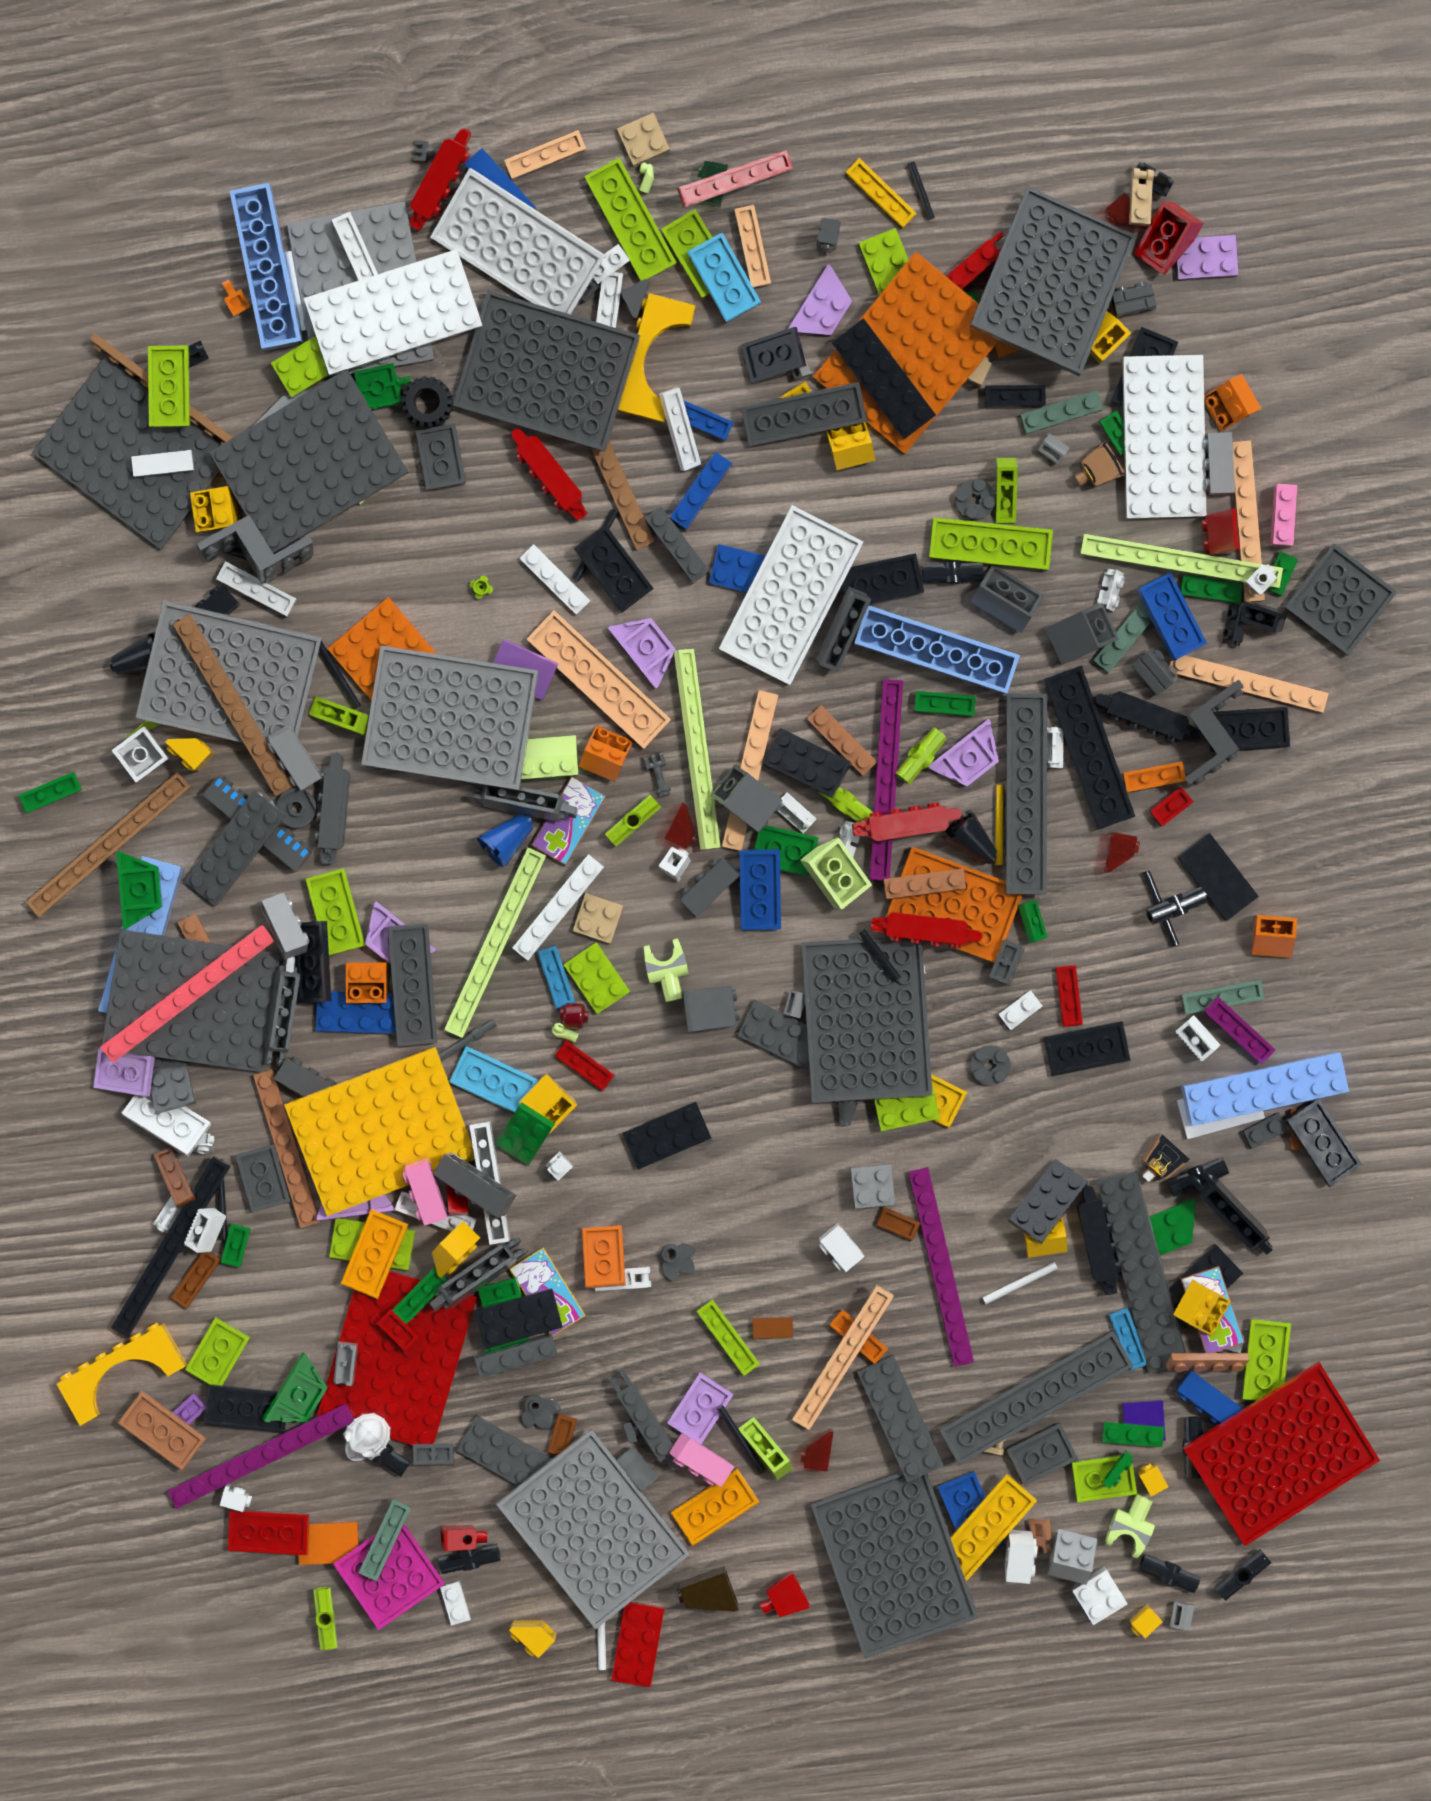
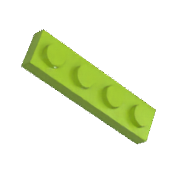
M713 1299L696 1311L744 1376L760 1365L757 1358Z

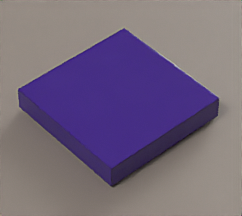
M1163 1400L1122 1403L1124 1423L1164 1426L1163 1441H1166Z

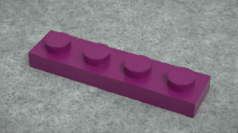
M1219 996L1204 1009L1217 1024L1261 1064L1275 1051V1048Z

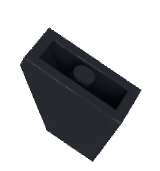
M1244 601L1239 621L1277 633L1282 632L1288 612Z

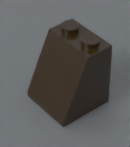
M725 1566L682 1581L679 1584V1589H677L679 1601L681 1604L684 1603L686 1608L733 1612L739 1610L738 1601Z

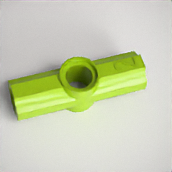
M933 727L921 743H917L910 749L909 757L895 774L906 784L910 785L920 771L930 766L933 762L934 754L947 740L946 736Z
M839 787L834 798L820 793L831 801L834 807L843 814L849 815L856 822L863 821L865 817H870V813H872L853 794Z
M649 795L607 831L605 835L617 847L662 807ZM636 815L639 818V823L632 827L628 824L627 820L629 816Z
M331 1587L313 1589L320 1650L338 1648ZM322 1614H328L331 1618V1621L328 1623H324L321 1620L320 1616Z

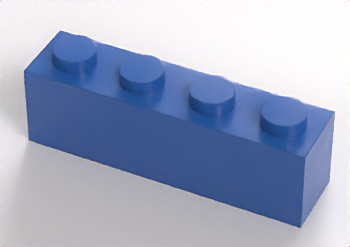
M483 148L464 164L466 168L465 173L470 168L537 211L533 203Z
M715 452L676 507L670 519L687 531L731 468L732 462Z
M1187 1371L1175 1387L1179 1391L1177 1394L1186 1402L1190 1399L1195 1403L1193 1406L1202 1414L1205 1411L1211 1415L1209 1419L1217 1425L1243 1410L1241 1406L1193 1371Z

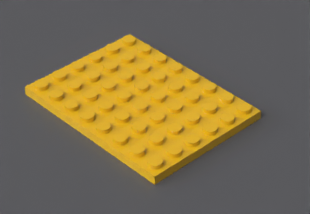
M436 1047L284 1104L327 1216L410 1185V1183L406 1184L403 1177L405 1165L429 1158L434 1173L443 1155L453 1152L466 1162L475 1160L472 1142Z

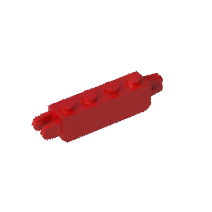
M463 128L459 130L455 138L444 140L410 203L411 209L414 212L409 225L420 231L428 220L439 215L442 209L439 205L443 199L446 200L451 192L449 187L452 181H457L461 173L459 171L461 164H465L470 156V153H468L470 148L467 144L472 132L469 129Z
M1002 231L991 240L988 239L946 277L962 290L968 287L996 262L1001 248L998 250L994 244L1002 239L1004 235Z
M513 429L511 433L512 438L518 445L516 447L518 452L516 457L522 464L526 462L529 465L530 469L528 472L535 480L537 478L540 479L543 483L540 487L547 495L551 493L556 499L553 503L559 511L564 509L566 513L569 512L578 522L588 514L581 503L582 492L537 436L527 438L522 430Z
M939 802L927 804L928 808L921 809L920 805L908 807L909 811L901 812V808L891 809L889 814L882 815V811L872 812L870 817H865L863 821L852 824L853 836H867L871 841H881L943 831L948 828V821L960 819L962 813L958 808L946 809V806L940 805Z
M891 912L885 918H872L871 930L885 933V936H889V940L901 941V938H909V943L921 944V940L929 941V945L941 946V942L949 943L951 948L961 949V945H966V941L979 942L982 939V932L968 929V924L963 920Z

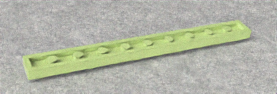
M1084 534L1081 548L1082 555L1239 582H1246L1262 565ZM1271 566L1277 572L1275 574L1277 579L1269 587L1280 588L1283 568ZM1260 575L1259 580L1265 582L1267 577Z
M694 649L674 651L700 850L719 848L720 839L715 802L711 797L713 787Z
M527 848L444 1030L463 1038L546 855Z

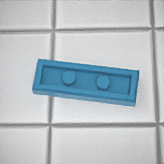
M557 946L538 951L537 953L556 1009L563 1007L568 1002L575 1003Z
M1126 1307L1108 1314L1116 1336L1133 1364V1367L1129 1370L1132 1371L1147 1365L1142 1345L1128 1308Z

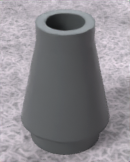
M857 1100L839 1101V1124L851 1125L858 1105Z

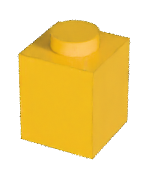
M1148 1463L1140 1468L1141 1471L1138 1472V1475L1151 1497L1168 1488L1156 1464L1151 1465V1463Z
M1146 1604L1130 1620V1623L1133 1625L1131 1630L1138 1637L1142 1635L1146 1639L1162 1623V1620Z

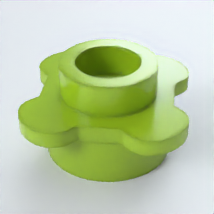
M483 575L480 579L470 582V588L474 590L477 599H482L485 594L493 592V587L489 585L487 576Z

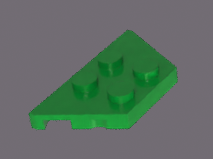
M118 851L116 856L123 929H128L163 907L160 872L158 866Z
M1194 1198L1149 1216L1160 1256L1192 1243L1196 1203Z
M302 1352L263 1416L262 1419L264 1421L308 1422L328 1387L305 1353Z

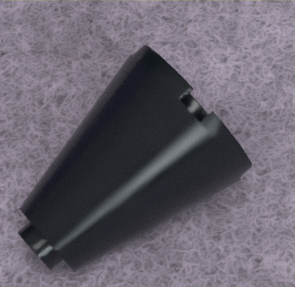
M155 632L149 633L113 655L109 662L112 672H116L117 675L146 673Z
M972 810L965 811L967 815L954 820L945 830L947 836L943 835L942 837L946 842L981 864H991L997 858V850Z

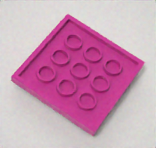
M405 1524L401 1528L377 1581L358 1573L376 1534L333 1563L378 1630L445 1584Z

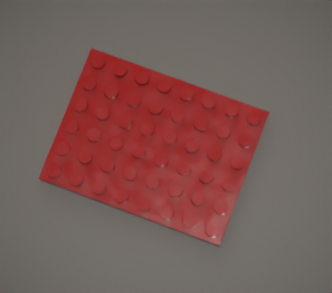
M389 1271L378 1299L354 1289L339 1339L340 1342L358 1344L354 1384L347 1386L343 1383L335 1384L333 1382L337 1355L336 1349L326 1383L328 1388L322 1397L317 1417L347 1403L354 1419L362 1414L375 1413L384 1418L391 1428L390 1439L410 1445L434 1444L478 1296L470 1295L452 1309L450 1307L445 1309L443 1306L434 1312L429 1303L437 1298L435 1295L407 1323L420 1337L404 1351L377 1322L391 1308L394 1309L421 1279Z
M1319 1361L1183 1447L1244 1546H1247L1380 1461Z

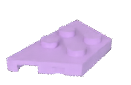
M829 264L789 328L797 327L799 333L821 334L824 336H831L851 305L852 300Z
M652 618L608 627L654 688H658L676 649Z
M987 719L931 763L928 768L964 786L970 785L999 762L991 721Z
M375 901L365 944L391 964L388 926L406 924ZM430 944V953H433L436 948Z
M384 1194L327 1216L321 1203L317 1220L369 1214L371 1209L378 1212L393 1211L394 1207Z

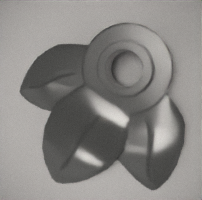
M686 1243L678 1246L666 1244L662 1247L660 1252L661 1259L664 1261L662 1269L669 1280L675 1281L679 1272L685 1274L695 1272L694 1263L690 1257L696 1250L691 1245ZM668 1250H672L674 1252L673 1257L667 1256L666 1253Z
M536 1394L530 1395L524 1402L525 1411L522 1414V1422L526 1428L536 1424L541 1429L549 1430L552 1426L551 1415L560 1412L561 1408L552 1398L543 1399ZM534 1402L538 1403V1406L535 1408L531 1407Z

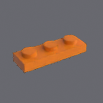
M1182 761L1123 773L1127 792L1186 781Z
M842 1309L829 1325L844 1337L854 1318ZM870 1333L860 1352L876 1364L888 1350V1347Z

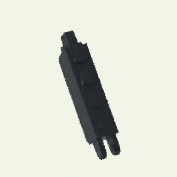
M1121 691L1112 694V696L1100 693L1094 698L1097 706L1099 705L1107 709L1105 713L1109 714L1110 719L1120 722L1121 719L1128 721L1127 725L1139 729V726L1147 729V733L1158 736V733L1165 735V740L1176 743L1177 740L1197 742L1200 737L1201 731L1189 724L1187 716Z
M1203 1169L1200 1173L1206 1179L1204 1184L1195 1176L1190 1179L1193 1185L1200 1191V1196L1251 1250L1259 1247L1266 1255L1273 1250L1272 1245L1268 1241L1270 1238L1264 1226L1215 1175L1212 1176L1206 1169Z
M1086 1185L1082 1191L1084 1201L1078 1204L1077 1210L1092 1277L1101 1283L1105 1295L1116 1294V1278H1119L1118 1273L1121 1272L1119 1261L1114 1259L1113 1253L1117 1252L1114 1241H1110L1109 1234L1112 1233L1110 1222H1106L1105 1214L1108 1213L1107 1206L1100 1198L1096 1197L1094 1188L1091 1185Z

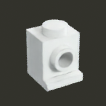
M1262 564L1245 584L1258 596H1261L1277 579L1275 576L1277 572L1270 565L1265 567ZM1265 575L1267 577V580L1265 582H1261L1259 580V576Z
M671 847L660 863L659 868L663 873L679 882L681 875L691 862L688 857L689 853L682 848L677 850Z
M560 1151L545 1165L548 1168L547 1170L558 1181L573 1167L572 1163Z
M227 1484L220 1506L243 1512L246 1507H250L252 1496L245 1493L246 1490L243 1488L234 1487V1489H231V1484Z

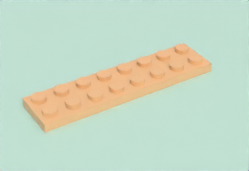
M555 610L527 638L546 658L559 663L557 668L643 749L671 721L662 710Z

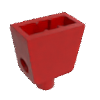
M441 1525V1547L444 1551L476 1549V1543H487V1531H476L473 1525ZM465 1535H469L468 1539L463 1540Z
M793 1570L766 1589L769 1599L760 1603L764 1614L775 1609L779 1617L810 1608V1604Z

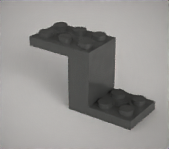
M250 515L197 543L198 557L202 563L213 561L218 557V554L224 551H231L237 544L261 584L265 581H273L278 574L291 571L295 567L294 565L300 562L305 563L314 555L313 541L310 536L273 554Z
M1240 680L1234 682L1189 715L1217 753L1215 757L1185 777L1189 785L1194 783L1197 786L1206 779L1204 777L1205 774L1208 772L1215 773L1222 768L1220 765L1225 760L1230 762L1239 756L1237 752L1240 749L1212 710L1219 711L1227 705L1226 700L1230 697L1234 700L1243 693L1241 689L1244 686Z

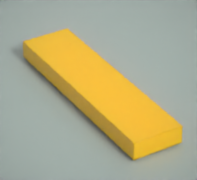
M860 158L845 172L902 229L917 215Z

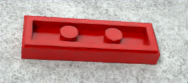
M1076 965L1055 967L1062 1027L1083 1025Z
M568 1040L563 1043L555 1054L556 1058L602 1091H604L614 1077L612 1072Z

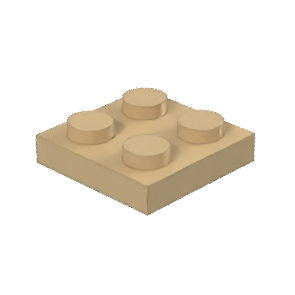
M654 113L617 128L633 167L670 151Z
M585 893L573 931L611 944L623 905Z

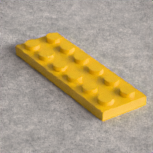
M1007 1473L950 1537L966 1581L1037 1502L1034 1496Z

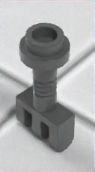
M416 140L414 145L422 146V149L414 148L413 153L421 154V157L414 156L413 161L427 163L428 156H436L439 149L428 148V141Z
M663 751L659 752V758L661 759L659 761L656 760L655 754H651L652 763H649V758L644 756L647 771L653 769L657 780L658 789L655 790L656 795L659 798L669 796L671 787L666 786L661 767L666 765Z

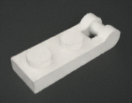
M650 1267L625 1268L626 1286L595 1288V1291L651 1287V1281L649 1280ZM635 1274H641V1281L635 1282Z

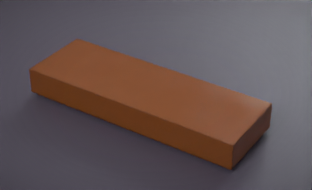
M170 1146L153 1154L175 1206L179 1208L195 1200L173 1147Z
M202 1252L171 1296V1299L188 1309L222 1259L212 1252Z

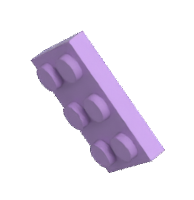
M1236 235L1196 238L1176 261L1178 280L1238 276Z
M99 1048L93 1088L150 1096L155 1057L126 1053L112 1063L103 1050Z
M700 1372L667 1423L702 1444L720 1416L717 1407L720 1405L726 1407L734 1394Z

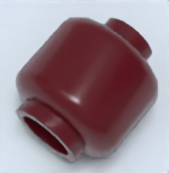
M568 1002L564 1007H561L560 1023H563L564 1028L580 1030L583 1028L584 1023H588L589 1011H585L583 1004Z

